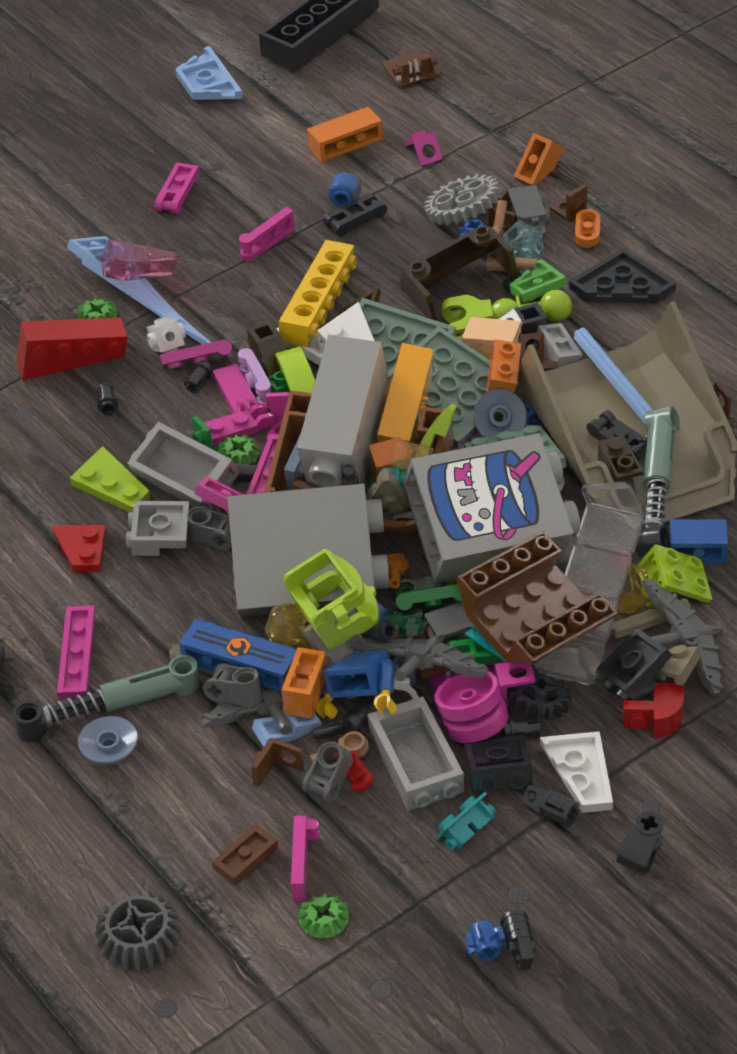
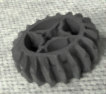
M137 890L135 896H129L125 892L124 899L122 900L113 897V906L104 905L103 914L98 915V925H96L95 929L97 946L102 951L105 959H111L114 967L122 964L125 971L131 966H135V969L139 972L143 965H147L152 970L153 962L155 961L164 964V955L173 956L174 947L179 946V936L182 932L179 914L174 910L171 901L165 902L162 894L154 898L151 890L146 895H142Z

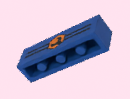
M194 619L179 642L181 655L194 657L198 667L213 672L219 664L253 668L258 671L261 687L281 693L297 650L288 645L277 644L264 638H257L241 633L238 630L227 629L214 623Z

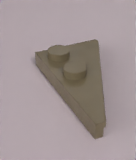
M388 469L378 474L377 483H373L368 490V494L365 495L366 499L381 498L383 513L399 514L403 513L404 509L410 508L406 491Z

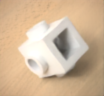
M163 317L154 320V325L147 327L149 333L147 334L148 343L151 349H154L156 352L169 353L177 351L178 347L185 345L183 338L186 337L182 324H178L177 320ZM167 332L170 334V341H167L165 338Z

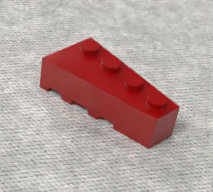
M121 318L21 322L16 363L22 381L108 361L125 356L128 336Z

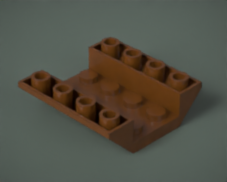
M544 531L457 577V584L467 618L500 656L507 661L532 665L611 620L618 614L600 592L586 599L555 565L560 556L561 549Z

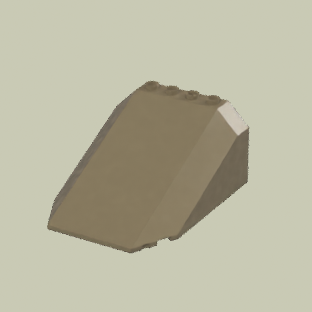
M672 301L667 306L655 330L629 346L606 352L653 410L673 406L678 412L680 431L675 433L671 485L664 496L667 499L663 503L666 506V509L663 511L665 517L662 519L664 524L670 522V519H680L734 501L735 456L737 452L736 438L675 301ZM528 345L518 369V380L525 397L587 492L634 533L635 530L640 529L644 522L643 509L645 507L646 488L643 485L646 453L638 461L643 470V475L614 482L607 465L598 461L599 440L590 435L586 426L593 419L598 420L599 415L606 410H610L616 419L644 437L648 435L645 424L590 358L544 371L534 345Z

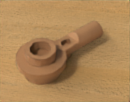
M348 732L338 740V744L350 752L358 753L360 759L368 753V740L359 732ZM339 752L334 753L331 760L339 758ZM315 753V754H313V755H310V759H311V762H312V763H313V761H314V759H315L317 753Z

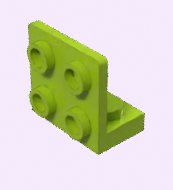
M655 544L637 565L646 605L649 608L653 609L656 606L648 598L646 589L642 584L644 579L657 580L656 584L669 593L675 592L706 603L712 600L702 560L695 556Z

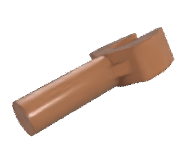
M498 200L492 228L503 238V224L507 201Z

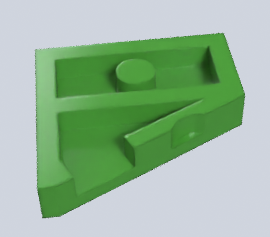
M540 259L536 262V268L532 272L531 270H526L520 278L510 284L511 294L515 297L519 295V300L523 303L532 302L548 291L558 290L567 286L566 276Z

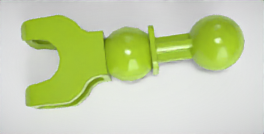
M561 290L548 291L543 295L541 301L538 302L547 316V320L551 322L565 320L572 311V301L569 295ZM461 295L444 300L441 312L444 319L450 323L449 325L456 327V334H464L471 317L499 319L514 308L532 303L520 305L518 295L516 296V302L512 299L502 298L491 306L490 299L479 300L474 296ZM452 308H458V309H460V310H456V311H450V309H452ZM463 334L455 337L462 341Z

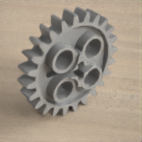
M476 174L473 178H470L468 175L463 180L458 178L455 182H448L447 186H440L441 190L433 191L434 195L427 197L428 201L424 202L425 206L423 207L428 220L432 221L433 224L437 222L438 225L443 223L449 225L452 222L458 224L460 220L467 222L468 218H477L478 213L484 214L486 213L485 209L493 208L492 204L498 202L497 199L501 198L500 193L502 192L497 179H493L492 175L487 177L484 174L479 177Z

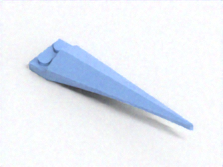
M106 236L69 240L67 249L76 254L78 259L82 260L81 264L160 317L177 320L178 324H182L185 333L202 345L211 343L159 295L120 245Z

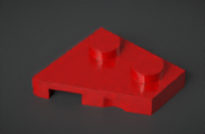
M105 525L53 526L54 537L59 541L61 550L68 559L73 572H101L107 533Z

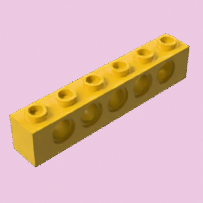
M325 240L279 320V333L284 343L308 348L312 340L317 338V330H319L321 324H325L328 311H332L335 298L340 297L343 284H347L350 271L356 267L357 256L354 255V245Z

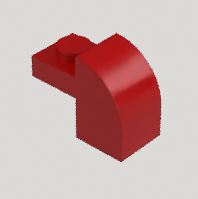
M658 683L653 689V701L624 700L623 728L653 729V738H662L674 733L680 727L683 719L684 685Z

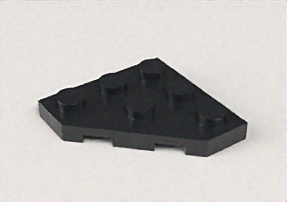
M622 248L569 280V289L585 300L658 302L676 291V282L628 250Z

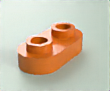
M584 209L576 214L575 242L583 248L594 247L600 240V214L592 209Z

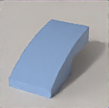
M314 713L312 719L284 714L291 726L289 734L283 735L280 733L273 717L255 719L252 730L264 747L270 737L284 743L300 738L312 732L314 728L319 727L321 721L316 713Z

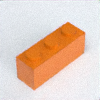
M365 107L307 129L308 148L320 162L383 140L382 120L369 107Z

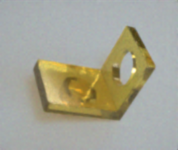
M397 440L391 467L407 471L411 459L433 455L434 448Z
M633 564L628 566L632 592L608 601L617 612H634L639 609V606L652 602L649 600L644 586L642 588L637 581V574L640 575L642 581L649 579L647 569Z

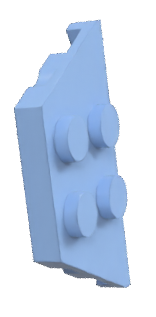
M210 46L204 48V54L200 57L194 55L188 62L176 68L177 78L193 100L243 98L242 90Z

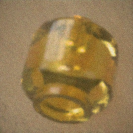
M285 603L284 605L275 606L269 614L265 626V634L271 642L293 646L298 644L302 637V631L306 626V618L300 611V608L294 604Z

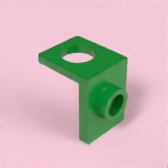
M197 416L193 417V440L217 452L219 445L213 447L211 429Z

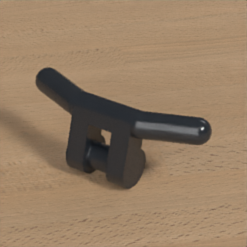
M375 695L361 696L358 704L337 722L314 728L312 736L315 739H321L342 732H357L362 728V723L368 721V714L376 712V709L371 704Z

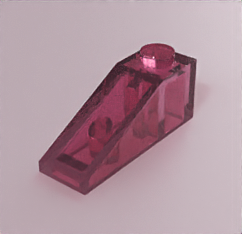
M108 239L101 257L103 277L131 281L171 275L175 270L180 253Z

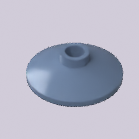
M496 389L485 393L477 401L473 411V420L478 432L484 438L497 436L500 432L504 431L515 432L523 430L526 424V409L517 395L508 390ZM495 413L502 415L501 422L494 420Z
M106 716L91 721L82 729L78 738L81 754L87 760L97 764H113L124 760L134 751L138 742L137 731L132 723L116 716Z

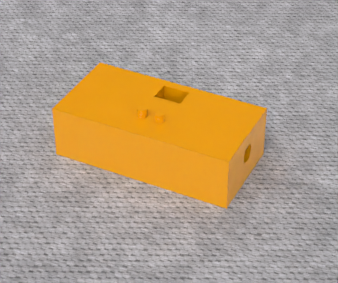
M402 343L379 426L377 443L401 436L404 447L409 446L411 454L413 453L422 408L426 407L425 403L428 402L429 398L427 395L432 380L434 349Z

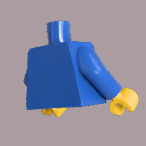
M385 650L354 652L323 670L325 684L322 694L324 698L319 699L316 707V712L323 719L326 715L333 719L338 712V709L331 703L333 698L377 695L379 692L381 694L374 700V705L379 713L383 716V711L386 707L391 714L396 712L397 706L390 697V694L394 691L395 666Z

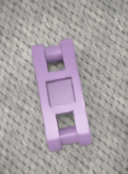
M248 348L241 349L238 352V360L241 363L239 368L244 378H246L249 387L254 388L258 396V403L266 404L270 408L265 399L266 394L271 393L270 381L253 351Z

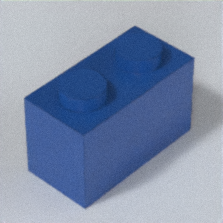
M670 519V548L690 556H695L701 559L702 563H726L728 548L726 520Z

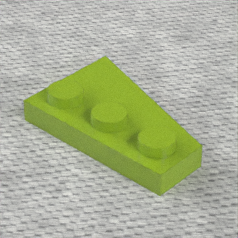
M103 446L70 477L71 486L127 512H133L134 501H149L151 499L149 490Z

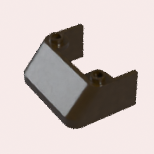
M479 226L411 263L400 275L399 281L402 290L427 318L437 321L431 294L425 289L433 283L488 253L514 280L518 279L519 276L513 249L492 227Z

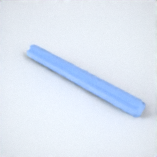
M582 327L574 332L575 341L645 424V413L653 411L652 407L586 328Z

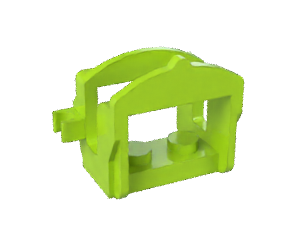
M323 549L287 572L283 578V582L294 603L328 649L338 647L353 636L364 633L379 622V607L375 598L377 593L375 588L363 583L357 570L343 558L332 554L330 550ZM330 563L336 570L327 571L308 584L304 582L305 579ZM341 588L345 593L320 610L316 609L319 607L318 601L336 589ZM356 608L358 613L349 617L347 613Z

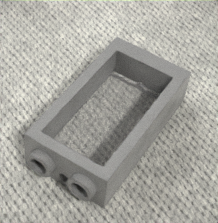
M157 422L154 428L147 433L146 439L133 452L127 463L138 478L182 501H189V505L193 507L201 506L213 510L216 505L205 503L201 497L194 494L197 485L205 476H208L230 487L240 473L232 459L160 422Z
M423 696L396 705L397 710L394 714H391L387 708L384 709L383 716L379 711L368 714L369 734L408 811L423 808L431 803L446 798H453L458 794L464 793V773Z

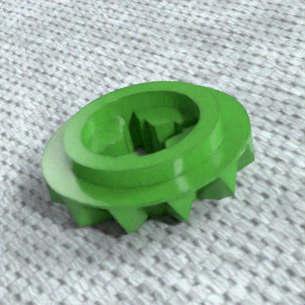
M95 298L91 302L85 300L84 305L78 306L77 319L116 318L117 309L112 301L107 302L106 298L101 300Z
M235 434L234 438L225 437L224 442L219 443L217 452L234 460V463L251 465L260 456V445L257 444L255 438L249 439L247 434L242 437H238ZM234 448H237V449H242V448H243V451H240V450H235V451H234Z
M324 893L323 896L317 898L312 895L310 901L302 902L301 910L298 912L299 924L303 931L312 937L330 938L336 936L348 924L349 912L347 905L340 901L338 895L329 897ZM329 909V917L324 915L318 919V912L323 913Z

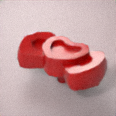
M351 752L353 763L346 777L352 780V790L354 792H364L373 783L374 776L364 767V762L360 760L359 754Z

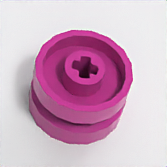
M489 671L484 678L465 677L464 675L456 674L445 680L435 693V702L442 716L446 733L454 741L473 743L487 739L498 733L506 725L509 718L508 709L504 698L501 696L497 678Z

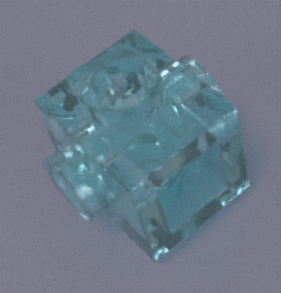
M518 220L503 234L504 241L513 249V253L517 257L536 258L544 250L541 232L534 226L530 227L522 220Z

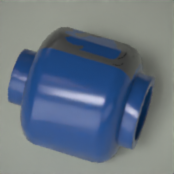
M345 172L337 174L333 178L328 190L330 201L335 206L341 207L359 198L362 190L361 182L353 174Z

